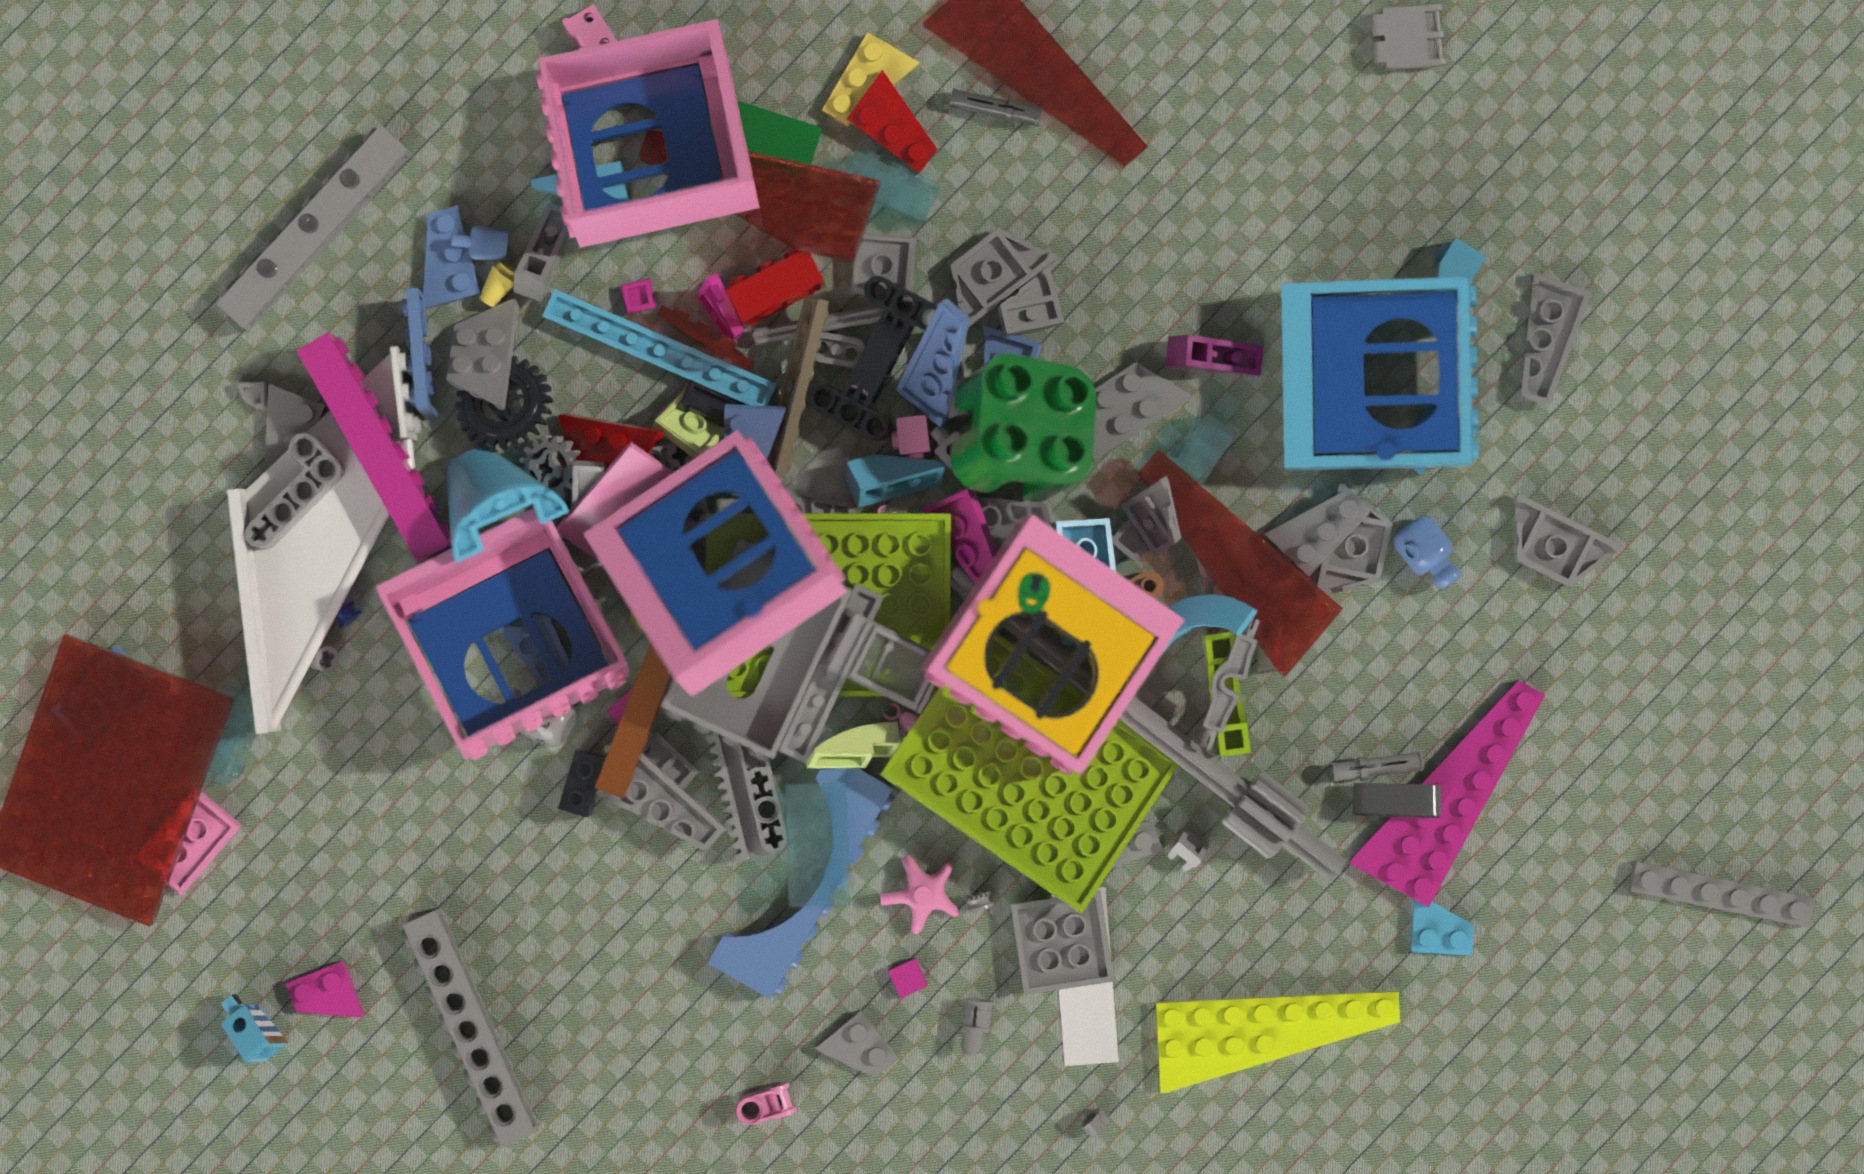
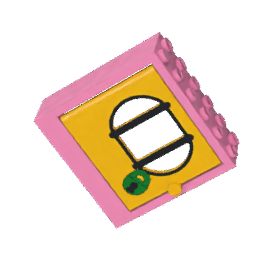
M1022 515L920 668L926 672L923 677L935 686L942 689L945 685L951 689L949 692L951 697L967 706L970 703L977 706L974 710L976 714L993 724L996 720L1002 723L999 729L1018 741L1021 737L1027 740L1024 746L1043 758L1046 755L1052 757L1049 763L1068 775L1072 771L1081 775L1184 619L1034 515ZM1026 546L1027 548H1025L1017 562L1014 564V566L1012 567V569L1010 570V572L1008 573V575L1006 576V578L1004 579V581L1002 582V584L990 600V596L992 595V593L994 592V590L996 589V587L998 586V584L1000 583V581L1002 580V578L1004 577V575L1006 574V572L1008 571L1016 557L1019 555L1023 547ZM978 614H980V617L978 618L972 629L969 631V633L967 634V636L965 637V639L963 640V642L961 643V645L959 646V648L957 649V651L945 667L946 669L962 679L960 680L959 678L945 670L943 666L945 665V663L947 662V660L949 659V657L951 656V654L953 653V651L955 650V648L957 647V645L959 644V642L961 641V639L963 638L971 624L974 622ZM1032 615L1034 617L1032 623L997 675L993 676L989 665V647L995 633L1011 619ZM1043 623H1047L1076 643L1078 648L1040 705L1036 707L1005 686L1004 681ZM1089 654L1093 665V680L1088 694L1073 709L1063 713L1049 714L1048 710L1084 656ZM965 682H967L968 684H970L971 686H973L974 688L988 696L990 699H992L993 701H995L996 703H998L999 705L1013 713L1015 716H1013L1012 714H1010L1009 712H1007L1006 710L992 702L990 699H988L987 697H985L984 695H982L981 693L967 685ZM1018 718H1020L1021 720H1023L1024 722L1038 730L1040 733H1038L1037 731H1035L1034 729L1020 721ZM1043 735H1045L1046 737H1048L1049 739H1051L1052 741H1054L1055 743H1057L1058 745H1060L1061 747H1063L1064 750H1063L1062 748H1060L1059 746H1057L1056 744H1054L1053 742H1051L1050 740H1048L1047 738H1045Z

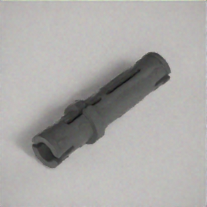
M953 88L949 105L950 108L954 107L1003 118L1007 123H1011L1013 120L1035 125L1036 127L1039 125L1042 107L1016 103V99L1010 98L1007 101L957 90L956 88Z

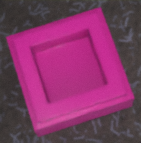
M650 278L621 284L627 315L657 309Z
M916 957L888 969L900 999L928 987Z

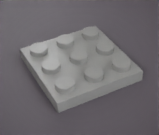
M1097 890L1083 913L1077 912L1057 897L1010 904L1024 995L1114 982L1100 890Z

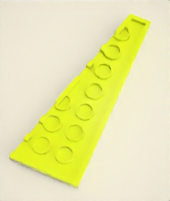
M1391 990L1155 1002L1160 1092L1167 1093L1399 1023V992Z

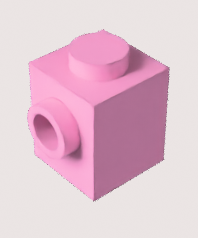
M926 415L896 418L897 432H891L893 450H899L900 456H906V458L925 459L924 454L930 453Z

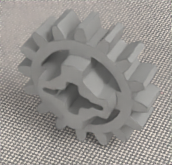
M544 435L542 440L533 439V447L524 448V451L528 454L527 458H520L519 460L525 464V469L521 470L553 490L560 497L571 496L569 489H572L573 460H577L576 457L581 453L580 450H571L573 442H563V436L552 437V435Z

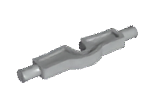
M1253 618L1241 636L1236 635L1227 661L1222 663L1213 675L1211 682L1212 700L1202 723L1206 727L1199 744L1202 747H1205L1207 743L1206 748L1212 750L1217 732L1223 733L1228 718L1239 699V694L1231 689H1227L1224 682L1228 677L1241 681L1247 678L1252 655L1257 645V640L1253 638L1261 622L1260 620H1254Z

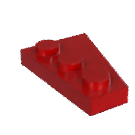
M881 70L846 120L916 173L920 174L937 148L887 75Z

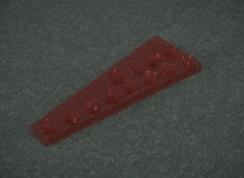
M949 0L922 23V26L927 31L932 32L951 48L953 47L965 55L974 64H978L995 76L994 78L1027 101L1042 107L1046 114L1057 119L1076 135H1080L1122 167H1127L1148 148L1147 144L1021 0Z
M1158 449L1141 468L1138 475L1147 488L1165 476L1168 478L1181 536L1224 596L1237 599L1258 611L1253 618L1261 622L1254 639L1257 640V643L1278 673L1286 677L1343 608Z

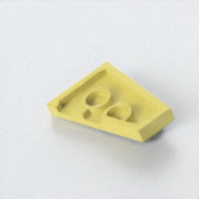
M867 32L822 108V112L849 127L851 123L846 120L881 70L884 71L895 87L909 72L917 68L920 62Z

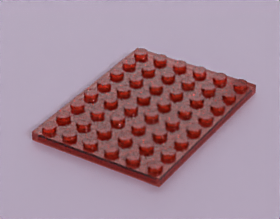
M63 634L0 812V869L146 926H153L235 697L70 634Z

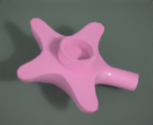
M904 856L902 864L907 874V886L897 892L880 894L882 906L899 903L910 906L912 910L911 932L914 934H919L922 931L928 915L935 909L942 910L953 917L959 915L958 907L949 900L944 891L945 883L953 870L951 862L944 863L936 873L928 875L920 869L912 857Z

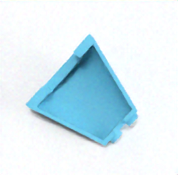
M487 445L483 448L479 446L476 449L466 451L447 462L446 489L452 554L456 563L484 551L477 531L478 528L531 504L541 525L569 513L566 504L557 493L495 451H491Z

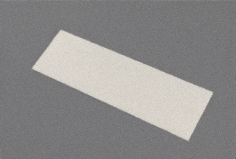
M1099 887L1098 890L1101 891L1108 943L1110 949L1106 888ZM1113 982L1059 990L1064 1065L1119 1062Z

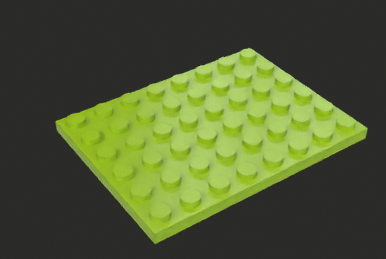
M706 513V520L716 513ZM736 513L706 534L707 576H711L728 564L741 537L755 544L769 537V532L756 513ZM779 513L817 571V567L815 566V564L813 563V561L811 560V558L809 557V555L807 554V552L805 551V549L803 548V546L801 545V543L799 542V540L797 539V537L795 536V534L793 533V531L791 530V528L789 527L781 513ZM802 513L846 578V580L841 582L842 585L852 589L854 584L857 583L884 596L873 621L932 649L950 623L951 514ZM776 547L771 548L770 551L776 553ZM879 633L875 635L856 674L869 680L884 651V644L889 641V638ZM894 641V649L888 653L874 683L901 696H910L923 671L920 666L926 659V656ZM769 645L730 671L726 680V686L731 695L734 697H749L754 693L775 648ZM848 678L845 679L838 694V697L884 696ZM934 686L932 690L933 694L937 690V686Z
M995 633L989 647V665L993 676L997 675L1015 648L1013 644ZM1023 653L1004 681V685L1037 707L1058 676L1026 653ZM949 671L951 674L962 680L960 677ZM965 682L967 685H969L970 687H972L973 689H975L976 691L990 699L988 696H986L985 694H983L982 692H980L979 690ZM1066 683L1048 712L1049 714H1057L1069 711L1080 704L1086 695L1069 683ZM946 685L943 689L938 687L930 702L918 716L879 775L1079 913H1083L1179 765L1118 719L1083 773L1080 775L1072 771L1068 775L1049 763L1052 759L1049 755L1043 758L1025 747L1024 745L1027 740L1021 737L1018 741L1000 730L999 728L1002 723L996 720L993 724L976 714L974 710L977 706L972 703L967 706L949 695L951 691ZM990 699L992 702H994L995 704H997L998 706H1000L1001 708L1015 716L1013 713H1011L1010 711H1008L1007 709H1005L1004 707ZM1018 718L1020 721H1022L1023 723H1025L1026 725L1040 733L1038 730H1036L1035 728H1033L1032 726ZM1043 735L1045 738H1047L1048 740H1050L1051 742H1053L1054 744H1056L1057 746H1059L1060 748H1062V749L1064 750L1063 747H1061L1060 745H1058L1057 743H1055L1054 741H1052L1051 739H1049L1048 737H1046L1045 735Z

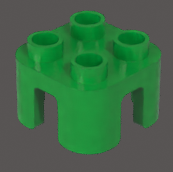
M1006 353L994 357L959 384L955 393L954 408L968 412L974 408L971 429L952 443L950 453L953 473L964 486L975 491L992 492L1008 481L1025 482L1023 484L1022 498L1028 501L1041 502L1050 499L1079 482L1089 473L1093 461L1096 391L1092 381L1082 370L1070 365Z

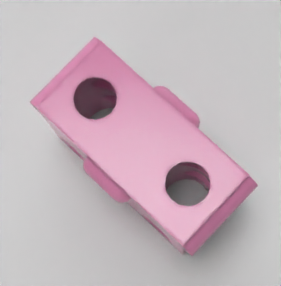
M594 4L569 19L563 18V28L577 50L616 42L615 37ZM588 18L593 19V21L590 23L585 22V20Z

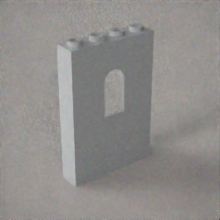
M741 537L728 564L757 544ZM768 550L719 583L717 587L724 590H741L756 584L771 568L775 553ZM844 586L847 591L845 594L769 644V646L775 649L751 696L737 698L730 694L726 686V680L730 671L694 696H691L674 679L661 706L667 709L665 714L681 722L684 718L695 722L694 728L710 735L714 731L723 735L722 741L738 748L742 744L751 748L750 754L764 761L768 757L774 759L853 589Z

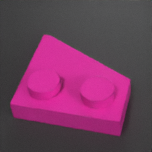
M344 960L285 983L296 1012L361 1017L365 1015Z

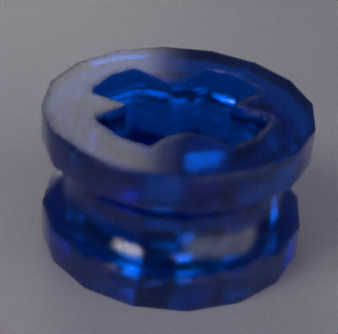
M354 601L347 603L338 611L334 620L339 621L338 626L340 629L345 628L362 615L361 610L355 609L354 606L356 604Z

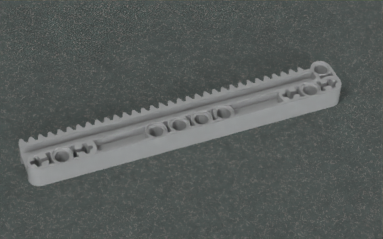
M674 443L652 448L650 453L658 455L660 463L673 472L683 467L682 462L674 457V455L679 454V447ZM691 456L685 457L686 464L694 458ZM707 497L696 504L697 509L704 511V515L700 516L699 522L696 523L695 519L689 518V514L687 515L683 527V535L706 521V513H711ZM705 534L690 544L689 549L706 573ZM712 731L713 734L706 738L707 741L715 742L716 744L709 750L710 753L718 754V758L712 761V764L721 766V770L715 773V777L724 778V781L718 785V789L727 790V793L720 798L722 801L730 802V805L723 810L725 813H732L733 816L726 822L736 827L729 835L738 837V840L732 844V847L741 849V852L735 856V860L745 861L750 858L782 851L788 843L789 834L770 757L766 761L750 754L751 748L742 744L738 748L722 741L723 735ZM757 771H760L762 776H768V780L764 783L765 792L771 789L773 795H763L756 799L755 793H761L759 783H753L752 781L757 776ZM771 801L776 807L775 814L771 817L763 816L759 811L761 802ZM779 819L780 824H775L774 830L776 835H782L783 839L778 842V846H774L773 842L767 841V838L771 835L770 826L763 828L762 823H771Z

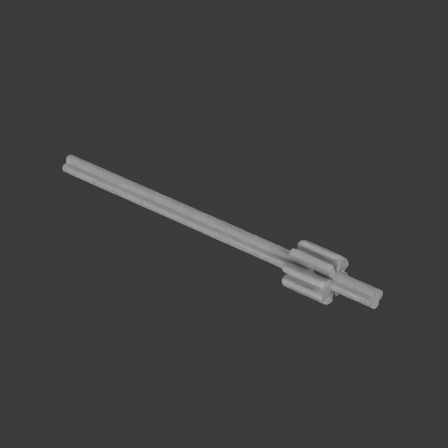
M959 563L950 575V589L965 600L975 586V583ZM994 590V592L989 598L990 600L992 599L997 590ZM1029 615L1016 617L1006 622L1000 628L1019 642L1032 623L1033 618ZM1044 626L1040 627L1027 649L1059 673L1062 672L1075 653V650L1070 646L1062 645V640ZM1083 658L1069 681L1088 694L1093 680V665ZM1133 696L1119 719L1231 805L1226 816L1223 818V825L1266 858L1275 856L1281 847L1284 846L1327 880L1333 881L1336 875L1343 869L1347 860L1301 825L1309 810V806L1265 771L1259 772L1249 784Z

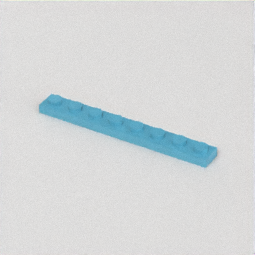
M556 289L553 290L542 316L545 319L683 378L691 379L746 405L769 406L777 387L776 383Z

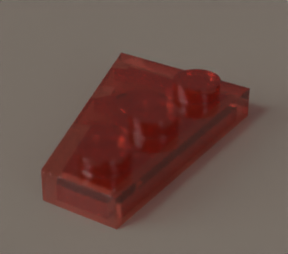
M664 305L660 307L656 315L666 323L695 341L704 343L706 347L721 357H727L739 368L745 371L750 370L754 362L736 349L737 342L724 334L720 338L712 334L714 329L701 320L694 324L688 320L690 314L677 306H674L672 310Z

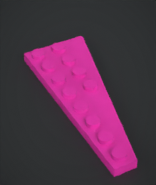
M1519 680L1516 681L1496 702L1492 709L1421 783L1442 786L1441 817H1389L1377 832L1367 840L1363 847L1352 856L1349 864L1429 907L1544 699L1545 694Z

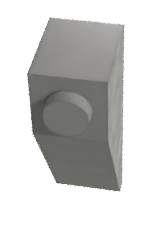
M551 203L547 204L515 270L513 292L540 302L543 301L569 237L567 224L565 225L563 221L561 207Z

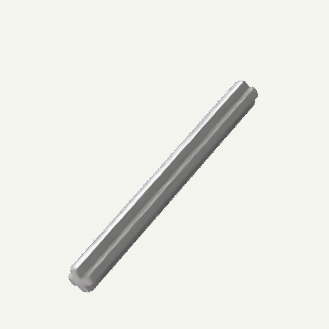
M912 298L901 300L900 308L902 312L908 313L913 308ZM874 305L828 314V318L823 324L822 332L876 323L879 321L884 309ZM799 320L753 329L752 335L755 345L793 339Z

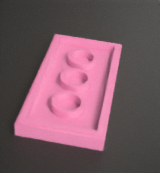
M630 442L556 527L557 532L601 563L583 533L674 472Z

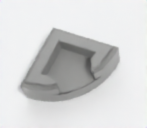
M268 381L236 382L238 394L249 406L260 411H267Z

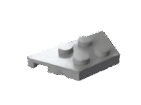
M997 228L950 264L958 308L970 317L968 328L1056 261L1057 257L1055 254L1048 253L1033 246L1030 242L1019 239L1011 233Z
M516 299L506 301L454 325L446 380L450 385L460 390H466L472 396L480 400L484 399L494 404L500 410H505L519 310V304Z
M1137 362L1095 388L1096 415L1093 461L1190 400L1192 396Z
M1339 482L1335 495L1347 490L1348 486ZM1364 499L1361 500L1372 511L1320 565L1313 597H1323L1380 582L1393 522L1382 513L1376 511Z
M1519 493L1514 497L1515 561L1567 587L1575 585L1586 574L1595 570L1602 562L1620 551L1623 547L1622 544Z

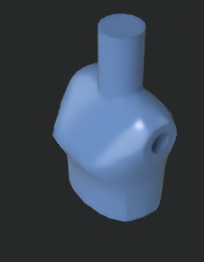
M473 226L469 236L451 234V246L468 248L471 259L506 261L508 230Z

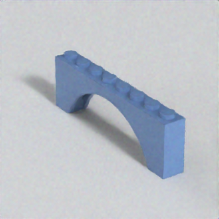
M820 768L815 777L829 806L833 841L827 870L813 895L794 914L774 926L751 933H725L707 962L770 1000L774 993L779 996L788 982L784 975L789 967L793 969L797 967L804 953L799 951L805 940L811 943L819 929L815 925L816 920L820 914L826 917L834 903L830 896L835 888L839 890L843 888L849 877V874L845 872L850 862L855 864L858 862L865 848L860 846L866 835L872 838L880 824L876 820L880 810L883 809L887 812L895 798V795L891 794L893 786L862 768Z

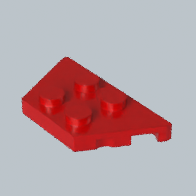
M567 413L559 414V421L565 440L573 442L571 450H580L581 452L576 457L577 461H601L605 463L606 468L612 464L630 442L652 456L650 453L657 440L662 439L664 434L663 430Z

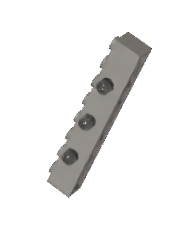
M382 125L377 129L372 128L363 138V145L357 151L352 150L345 156L342 161L344 165L337 173H330L322 182L323 188L316 196L314 194L310 195L301 205L303 210L295 218L290 217L282 225L281 234L275 240L270 239L263 245L260 250L262 254L255 262L250 261L242 268L239 273L241 277L234 285L230 283L220 292L219 297L221 299L216 304L243 329L252 330L413 155Z

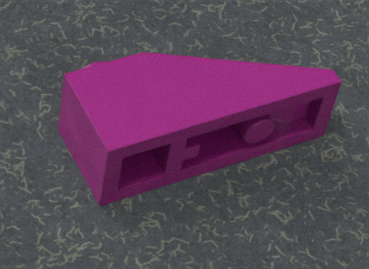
M1194 335L1168 336L1166 367L1261 376L1264 346Z

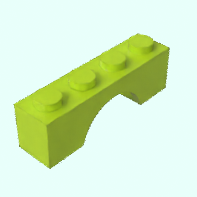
M1232 631L1201 635L1210 702L1212 700L1211 682L1213 675L1218 667L1227 661L1236 637ZM1228 677L1224 685L1227 689L1238 693L1239 699L1228 718L1223 733L1217 732L1215 738L1217 755L1220 757L1251 753L1239 679Z

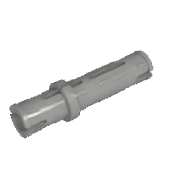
M1421 751L1365 759L1362 756L1357 757L1354 761L1330 763L1333 782L1356 778L1364 781L1372 776L1424 770V760Z

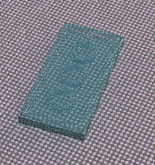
M847 782L785 784L789 907L850 905Z

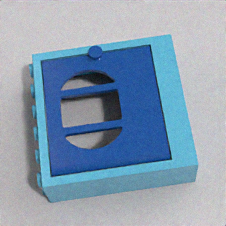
M1469 277L1281 284L1284 468L1289 471L1473 466V459H1479L1478 439H1473V429H1479L1478 408H1472V398H1478L1477 377H1472V368L1478 367L1477 346H1471V337H1477L1476 315H1471V306H1477L1476 284L1470 285ZM1450 290H1458V299H1457V292H1436V293H1409V294H1381V295H1353V296L1313 297V304H1312V297H1311L1312 295H1340V294H1367V293H1395V292H1422V291H1450ZM1457 304H1458V325H1459V387H1460V448H1461V453L1396 454V451L1459 450L1458 351H1457ZM1312 317L1314 356L1315 453L1377 452L1378 455L1314 456ZM1400 318L1411 319L1425 325L1437 338L1434 342L1365 343L1368 335L1377 326L1389 320ZM1438 352V394L1364 395L1365 354ZM1436 404L1438 406L1429 419L1418 426L1408 429L1386 427L1374 420L1366 410L1367 406Z

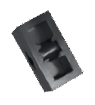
M582 749L575 750L558 809L586 818L591 816L597 797L595 793L598 790L595 788V785L604 765L605 756Z

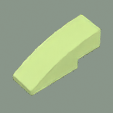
M898 722L863 725L827 739L814 748L807 761V768H866L872 757H891L901 743Z

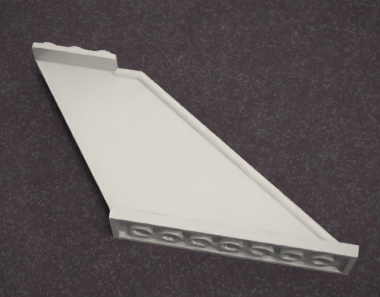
M397 346L390 347V354L361 382L366 390L371 389L377 397L380 405L376 406L381 417L386 415L393 425L395 431L391 434L396 443L401 442L410 456L406 460L413 470L415 468L412 441H417V434L421 433L419 416H414V407L411 405L409 389L414 387V385L411 386L407 369V358H411V355L407 356V351ZM331 411L326 413L305 434L318 438L342 462L344 475L275 546L267 549L251 546L245 538V530L249 523L304 470L293 458L289 449L246 490L240 488L227 490L256 734L282 731L281 719L390 515ZM305 440L300 445V453L303 456H307L312 451L310 440ZM328 461L322 465L321 473L325 478L332 475L334 466ZM309 483L303 484L300 488L299 493L302 499H307L312 494V487ZM287 505L281 506L278 510L279 519L285 521L290 516V508ZM272 524V525L270 526V527L279 528L277 525H274V524ZM265 529L258 530L260 533L258 539L266 540L267 537L264 535Z

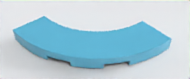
M1199 595L1180 600L1167 607L1182 617L1184 621L1165 650L1180 636L1190 632L1192 628L1201 626L1220 627L1241 636L1258 611L1237 599L1222 595Z

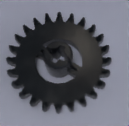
M512 356L509 383L521 388L524 395L522 408L520 401L510 389L507 391L506 403L513 416L506 409L500 410L494 404L488 402L489 407L496 416L505 422H495L484 415L482 409L483 399L480 400L472 396L466 390L456 393V396L462 399L454 405L460 411L456 415V419L459 422H463L460 429L465 433L468 432V439L470 441H474L477 437V444L483 448L487 442L491 451H495V446L499 443L500 448L506 452L508 442H511L514 448L519 449V438L530 444L528 432L540 436L535 425L542 424L547 426V422L541 415H551L552 411L544 404L553 403L554 401L551 396L545 394L546 392H551L552 388L548 384H542L547 381V377L545 374H538L540 372L538 366L533 365L530 367V362L527 359L519 363L517 356Z

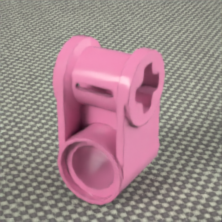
M789 1082L776 1083L743 1095L737 1104L739 1120L744 1124L754 1125L797 1112L796 1106H792L787 1089L790 1086ZM777 1094L780 1096L782 1106H780ZM747 1102H754L758 1105L759 1112L754 1116H747L743 1113L742 1106Z

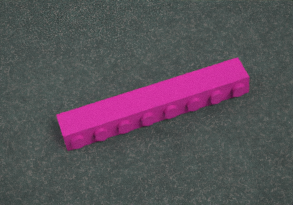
M327 332L296 350L417 563L422 564L450 550L452 544L449 524L446 521L441 522L436 513L440 511L437 502L432 495L427 496L421 487L425 484L422 476L416 468L412 470L406 459L410 458L406 448L401 442L396 443L391 434L395 431L393 425L386 415L381 417L376 406L380 405L379 401L371 389H365L361 382L364 379V375L356 363L351 364L346 355L349 349L341 336L336 338L335 335Z

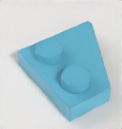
M1413 899L1411 952L1472 956L1473 924L1434 902H1431L1430 906L1427 907Z

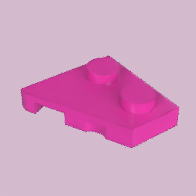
M716 272L706 278L695 294V297L727 345H730L743 334V323L736 314L722 281Z

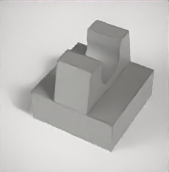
M1185 828L1179 834L1167 857L1173 860L1175 856L1179 855L1185 860L1182 869L1188 871L1200 864L1209 846Z

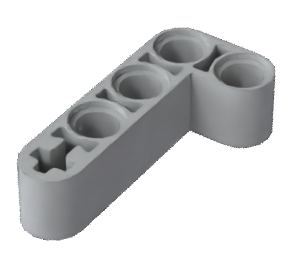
M300 433L290 440L289 451L304 470L249 523L245 530V538L251 546L264 549L275 546L343 477L344 466L342 462L315 436ZM310 440L312 451L307 456H303L300 453V445L303 441ZM330 461L334 466V471L331 476L325 478L321 473V467L324 463ZM309 483L312 487V494L309 498L302 499L299 493L300 488L303 484ZM283 505H287L290 508V516L285 521H281L278 517V510ZM272 524H274V525H277L279 528L270 527V526H271ZM259 529L266 530L264 533L267 537L266 540L258 539L260 537Z

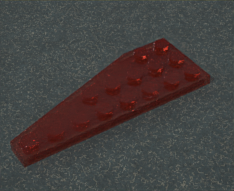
M647 131L639 152L640 161L649 166L668 162L663 132ZM715 144V145H716V150H717V155H718V160H719V165H720V169H721L722 179H723V181H724L723 173H722V168H721V163H720V158H719L718 149H717V144ZM748 151L760 208L735 213L734 215L795 250L854 263L880 188V181L878 179Z

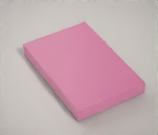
M196 786L188 793L135 857L182 896L243 825Z

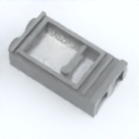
M846 608L844 614L851 617L844 633L836 631L833 635L832 642L837 647L830 660L821 657L819 663L827 669L921 714L923 708L932 699V690L935 686L923 677L926 672L920 668L932 649Z

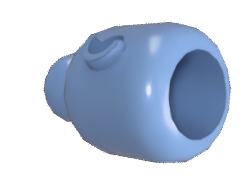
M1427 515L1420 516L1400 530L1394 537L1393 543L1396 550L1412 571L1420 576L1430 571L1438 588L1444 590L1462 576L1460 568L1451 564L1447 559L1453 552V544L1433 518Z

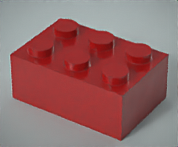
M800 247L793 248L784 254V260L776 264L773 261L766 262L756 268L758 273L747 278L746 275H741L729 282L731 287L725 290L745 328L804 299L805 295L810 296L826 288L825 281L808 248L803 250Z

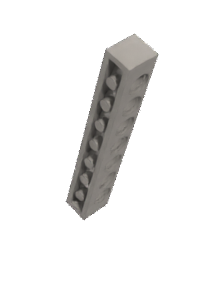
M441 907L403 924L402 938L408 948L412 947L417 957L414 959L415 967L420 976L425 975L429 984L426 987L427 994L433 1004H438L442 1013L439 1015L440 1023L445 1031H450L454 1040L451 1043L453 1052L457 1059L462 1058L466 1070H464L465 1079L470 1087L474 1086L479 1097L476 1098V1102L480 1112L483 1115L487 1114L491 1125L488 1128L495 1143L499 1141L501 1147L504 1148L535 1134L539 1129L537 1121ZM427 937L437 941L438 950L436 953H430L425 949L424 941ZM439 965L449 968L451 973L449 980H441L437 976L436 970ZM451 993H457L462 997L463 1005L461 1008L451 1006L449 1003ZM463 1021H470L474 1024V1035L468 1036L463 1033L461 1029ZM475 1049H483L487 1053L488 1061L486 1063H479L475 1060ZM487 1077L497 1078L500 1082V1090H490L486 1085ZM505 1104L510 1106L513 1111L512 1118H503L498 1111L499 1105Z

